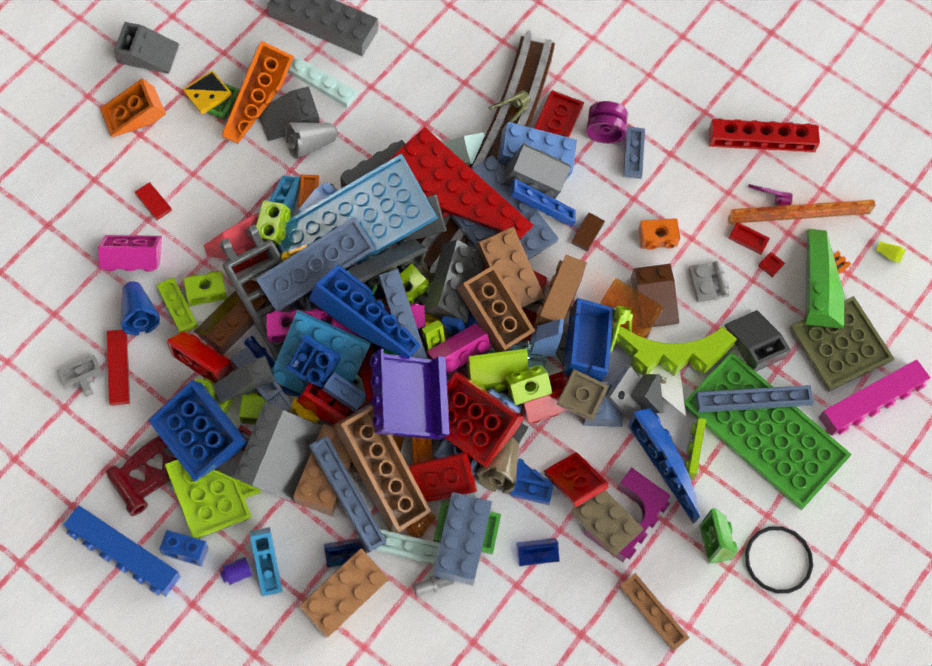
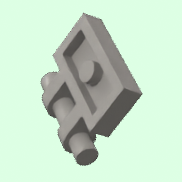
M720 261L713 262L714 269L709 270L708 263L689 266L688 270L697 302L715 300L717 297L716 292H721L722 297L729 296L728 282H725L723 275L725 272L724 268L721 267ZM712 277L717 278L718 284L713 285Z

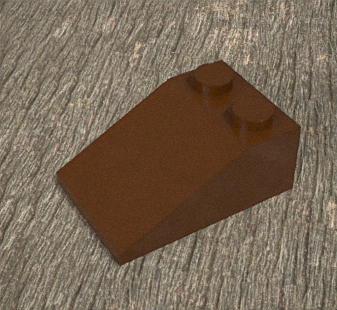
M671 264L634 268L630 279L642 329L679 324L675 280Z

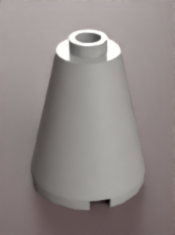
M290 122L285 126L286 143L290 142L291 148H289V152L294 159L301 158L335 141L338 136L337 128L331 123Z

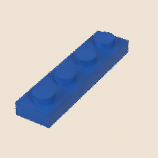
M517 179L511 182L510 196L516 200H520L530 207L571 227L576 223L575 209Z

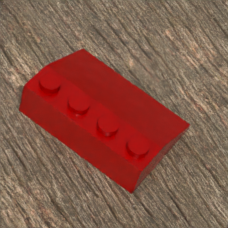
M454 372L447 383L449 435L444 438L463 452H467L470 457L484 467H487L515 434L525 417L461 373Z

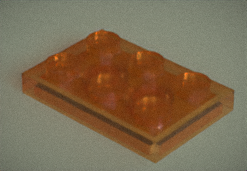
M618 278L614 279L600 304L613 307V309H616V306L630 308L631 313L634 314L632 333L645 339L665 308ZM626 321V324H621V326L626 328L627 330L628 321Z

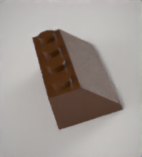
M254 280L241 284L247 295L261 288L258 282ZM235 290L194 333L222 355L254 325V322ZM265 294L251 301L256 311L271 304Z

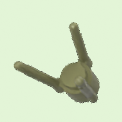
M522 90L514 96L490 106L488 109L492 110L512 101L515 108H521L509 121L513 123L523 111L528 109L527 104L531 101L530 96L526 91Z

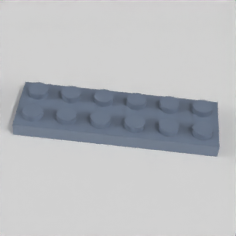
M353 217L258 277L256 281L275 310L281 311L312 291L315 284L337 265L346 269L376 249L356 218Z

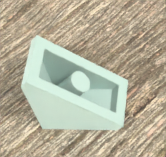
M482 132L443 142V144L465 164L470 165L474 162L485 134Z

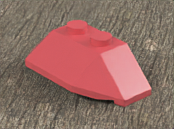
M260 212L204 244L206 255L228 260L219 246L221 241L227 238L237 256L254 248L255 245L247 235L246 230L254 224L257 225Z

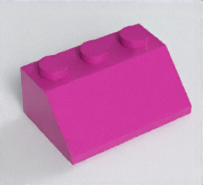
M105 235L98 246L99 269H105L106 271H115L117 269L135 271L136 269H143L146 272L158 269L161 258L162 236Z
M475 323L426 352L431 360L438 356L445 357L447 378L454 374V372L465 368L469 356L488 354L492 347L487 333Z

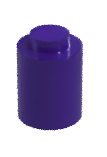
M246 557L223 565V570L220 571L223 582H228L229 585L253 576Z

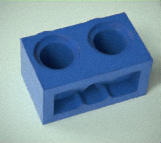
M166 530L159 550L163 556L202 567L209 547L206 541Z

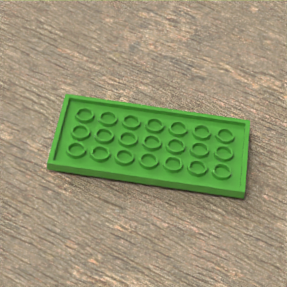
M731 352L684 401L685 409L696 419H706L705 426L802 511L852 454L797 407L698 413L696 392L773 387L737 355Z

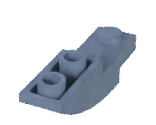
M246 347L230 358L237 369L257 359ZM276 381L254 389L268 404L287 412L290 411L291 401Z

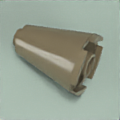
M511 437L487 467L482 465L478 470V482L483 487L493 492H496V489L503 490L502 493H509L514 490L519 444L515 438Z

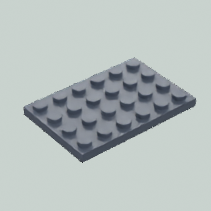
M493 155L471 168L534 225L520 240L528 260L558 242V236L535 208L510 196V184L504 182V168ZM449 214L478 253L479 251L475 243L498 233L492 229Z

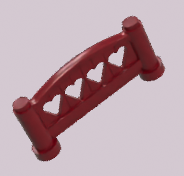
M159 435L135 452L121 468L112 466L106 471L108 480L126 504V510L130 516H136L147 508L148 504L144 498L170 481L165 464L178 460L176 457L164 453L168 446ZM161 454L162 470L147 465V461L154 459L155 455ZM140 465L145 466V481L131 477L130 472L137 470Z

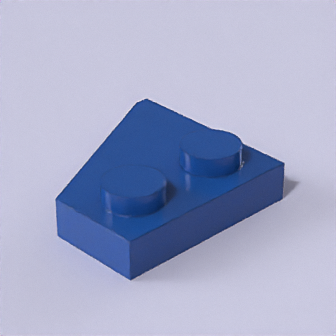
M519 458L516 485L510 496L549 505L554 484L547 478H543L538 471L530 468L524 463L523 459Z

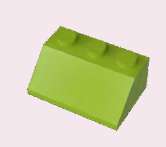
M527 349L469 356L466 377L486 391L491 388L496 392H502L508 389L505 377L510 376L514 372L529 370Z

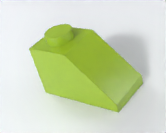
M256 393L242 395L239 415L242 424H256L264 403H267L262 396Z

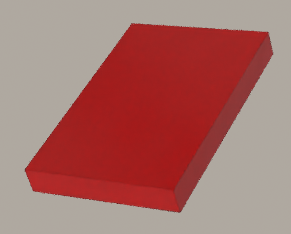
M551 90L534 129L569 138L584 106V102Z
M467 452L409 465V470L426 502L450 498L452 492L465 495L477 491Z
M578 452L544 470L545 476L575 508L609 488L608 482Z

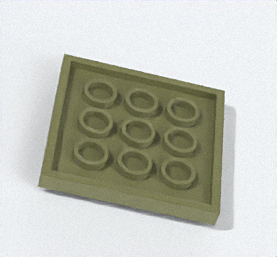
M854 296L844 300L843 329L806 325L805 319L789 327L828 392L895 359Z

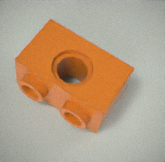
M677 218L641 220L638 227L641 249L653 250L660 247L671 249L678 246L681 238Z

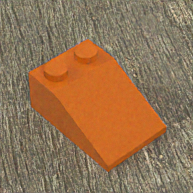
M142 78L100 108L112 137L151 125L166 115L155 86Z

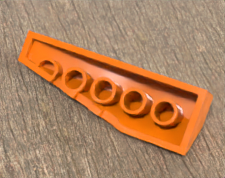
M260 41L242 81L221 137L239 144L281 89L294 56Z

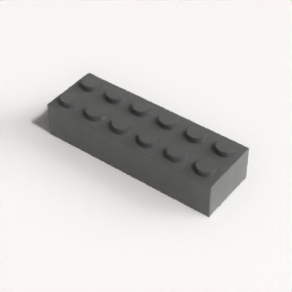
M270 0L267 4L269 17L362 57L378 32V18L336 0Z

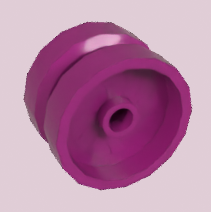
M599 101L592 104L588 113L587 136L596 142L604 144H614L622 141L626 135L627 109L623 105L611 101Z

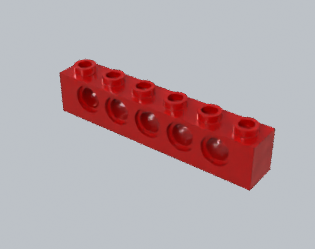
M717 118L712 119L709 126V147L816 152L820 145L819 125L811 123L795 124L793 122L777 123L775 121L759 122L758 120L742 121L740 119L724 120Z

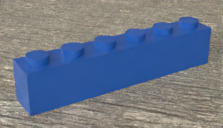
M79 505L63 524L68 536L74 540L79 538L84 541L82 545L90 551H93V549L99 551V556L107 562L112 560L116 563L115 567L121 572L126 573L128 571L133 574L132 578L142 585L144 582L150 586L149 590L157 596L161 593L166 597L181 577L177 570Z

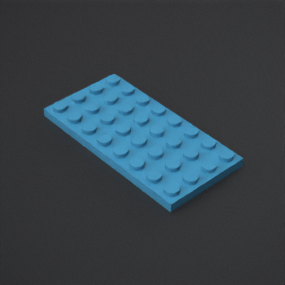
M401 153L291 217L285 227V238L279 247L283 253L304 245L309 246L355 217L376 249L356 262L360 264L366 258L376 255L438 219Z

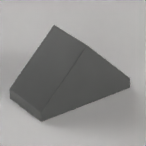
M643 374L632 394V398L643 409L650 408L653 413H663L660 374Z

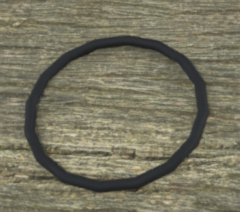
M769 526L757 531L748 542L745 551L746 567L752 579L763 589L773 593H791L802 588L810 579L813 569L812 552L806 540L797 532L783 526ZM770 530H782L794 535L803 543L808 553L809 569L807 575L799 585L790 589H774L764 585L755 576L750 566L749 552L752 543L759 535Z

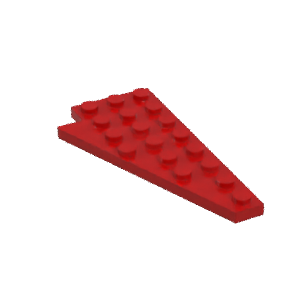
M426 127L422 128L389 159L391 160L402 153L425 196L437 195L441 211L497 232L514 227L519 240L534 226Z

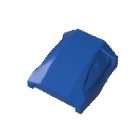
M303 335L302 341L286 369L299 378L322 388L334 373L342 354L336 353L310 336Z

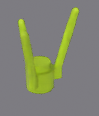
M616 306V309H613V320L615 318L616 326L611 340L610 352L613 351L621 324H626V321H628V331L632 333L634 314L631 313V309L628 307Z

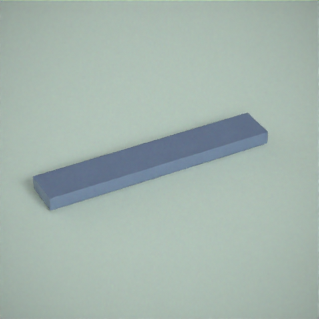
M811 385L696 392L695 394L698 413L812 406L814 404Z
M325 436L310 444V450L367 552L369 553L387 543L329 437Z

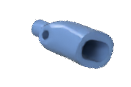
M491 388L487 391L517 413L521 411V404L515 405L512 399L505 393H498Z

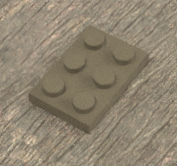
M606 490L577 506L571 513L613 557L619 554L643 531V528Z

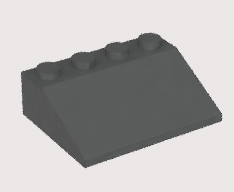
M264 403L233 478L293 501L294 493L312 452L309 445L316 442L322 426Z

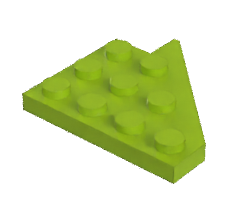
M178 460L165 464L193 538H203L252 518L245 499L260 494V489L216 470L211 471L195 482Z

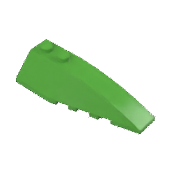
M808 229L805 324L843 329L844 291L827 231Z

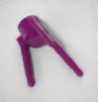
M752 184L748 185L749 188L775 195V204H778V206L757 209V212L784 211L785 207H790L792 204V193L780 192Z

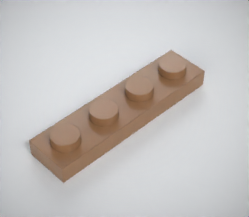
M636 573L619 586L672 652L690 638Z

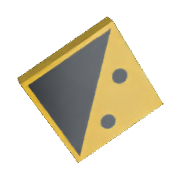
M213 70L183 89L184 93L202 115L232 96L230 90Z

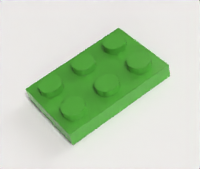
M442 501L433 542H441L450 505L449 502ZM490 512L481 550L483 553L493 555L501 518L499 513Z

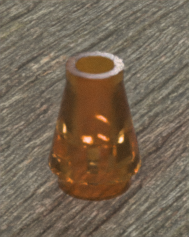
M432 512L406 527L408 534L411 537L422 538L436 517Z

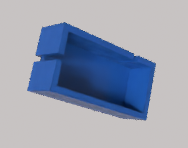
M577 298L569 312L568 324L570 325L567 332L564 375L570 376L573 369L589 377L602 381L608 374L613 307Z

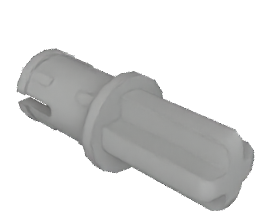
M431 576L428 580L414 583L413 590L417 597L431 591L437 592V589L453 585L454 581L437 577L433 578Z

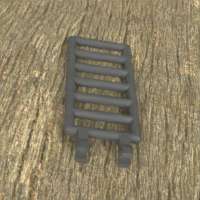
M254 224L246 230L247 235L255 245L254 248L237 256L228 238L221 241L219 246L228 259L227 262L223 263L222 267L276 361L284 342L275 345L274 342L269 343L267 329L261 320L267 313L275 311V308L270 304L256 311L251 301L264 295V291L262 288H259L247 295L241 284L276 267L283 260L272 240L263 242ZM269 249L274 258L273 260L237 278L232 267ZM303 296L298 299V302L302 307V311L306 312L307 304ZM285 323L283 327L285 328L292 323Z

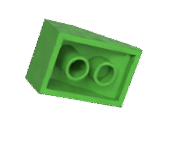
M712 508L699 525L709 564L732 560L738 552L737 544L732 540L731 523L727 521L726 515L716 508Z

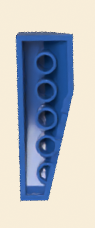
M337 265L315 284L309 300L356 334L406 358H410L420 348L421 345L405 327H401L397 323V318L393 314L390 315L384 309L385 305L381 300L377 301L372 295V290L341 266Z
M650 408L634 412L628 424L629 429L692 523H696L700 518L696 495L683 460L671 440V434L662 427L659 416L653 413Z

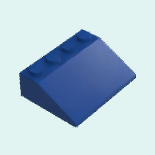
M193 380L148 420L195 482L235 456L248 443L203 384Z

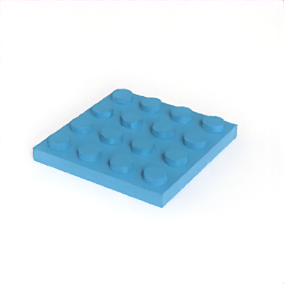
M298 310L272 369L276 382L300 394L308 384V381L299 378L286 369L302 341V336L307 335L336 353L342 354L341 360L334 372L353 384L371 342Z

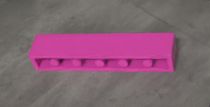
M916 359L827 408L821 413L819 419L831 436L837 433L842 435L849 430V426L854 424L856 427L863 423L865 417L870 416L872 418L881 412L880 409L883 407L888 409L896 404V400L908 398L912 395V391L916 390L919 392L924 389L930 376Z

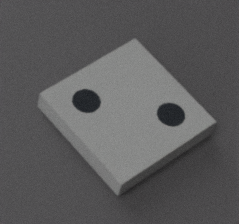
M630 366L624 368L606 395L628 421L631 420L634 412L642 409L632 398V394L641 378Z

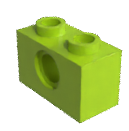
M412 263L400 274L404 289L412 284L411 290L406 292L409 304H413L414 299L424 294L428 290V286L431 285Z
M211 271L204 275H190L188 278H184L189 307L227 299L222 271ZM205 285L209 286L207 289H201Z
M542 365L532 366L529 370L514 372L510 376L505 377L510 398L515 405L552 394L548 372ZM532 381L528 386H525L527 382Z

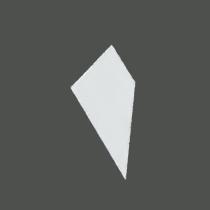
M651 329L648 340L669 343ZM659 364L649 374H660L662 376V379L666 381L665 384L661 383L662 397L686 416L680 371L673 376ZM637 373L638 376L642 378L643 375L641 373Z

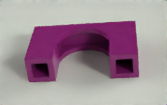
M632 467L620 482L618 489L636 501L640 506L642 521L639 525L643 528V531L615 556L622 563L626 558L629 560L637 551L634 548L638 542L640 544L643 543L648 536L646 533L648 527L650 526L653 529L659 520L656 516L660 511L664 513L671 504L668 502L670 494ZM586 529L584 535L605 549Z

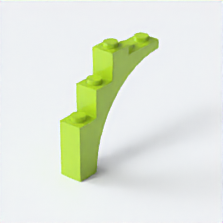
M616 322L612 324L611 340L615 330ZM620 326L615 344L623 349L626 355L633 358L631 366L637 373L642 375L649 374L661 364L665 371L675 376L688 363L696 371L704 375L733 349L737 338L721 327L713 334L700 340L686 343H662L642 338Z

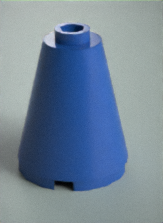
M130 281L122 287L121 326L123 331L130 335H139V332L145 331L147 334L156 329L160 324V316L145 290L138 282Z

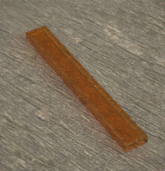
M875 200L732 209L728 216V224L870 214L876 205Z

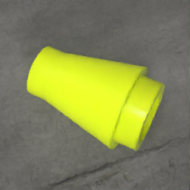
M880 241L876 249L877 252L893 263H900L906 252L902 246Z

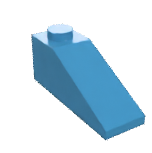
M282 176L269 200L270 202L285 204L290 209L291 217L298 193L300 177ZM279 211L274 213L273 218L278 216Z
M267 527L250 531L262 596L283 592L271 528Z

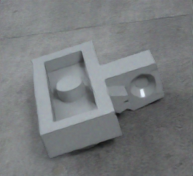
M95 355L57 370L65 389L76 386L77 389L82 387L86 397L94 394L90 383L94 382L93 378L102 374Z

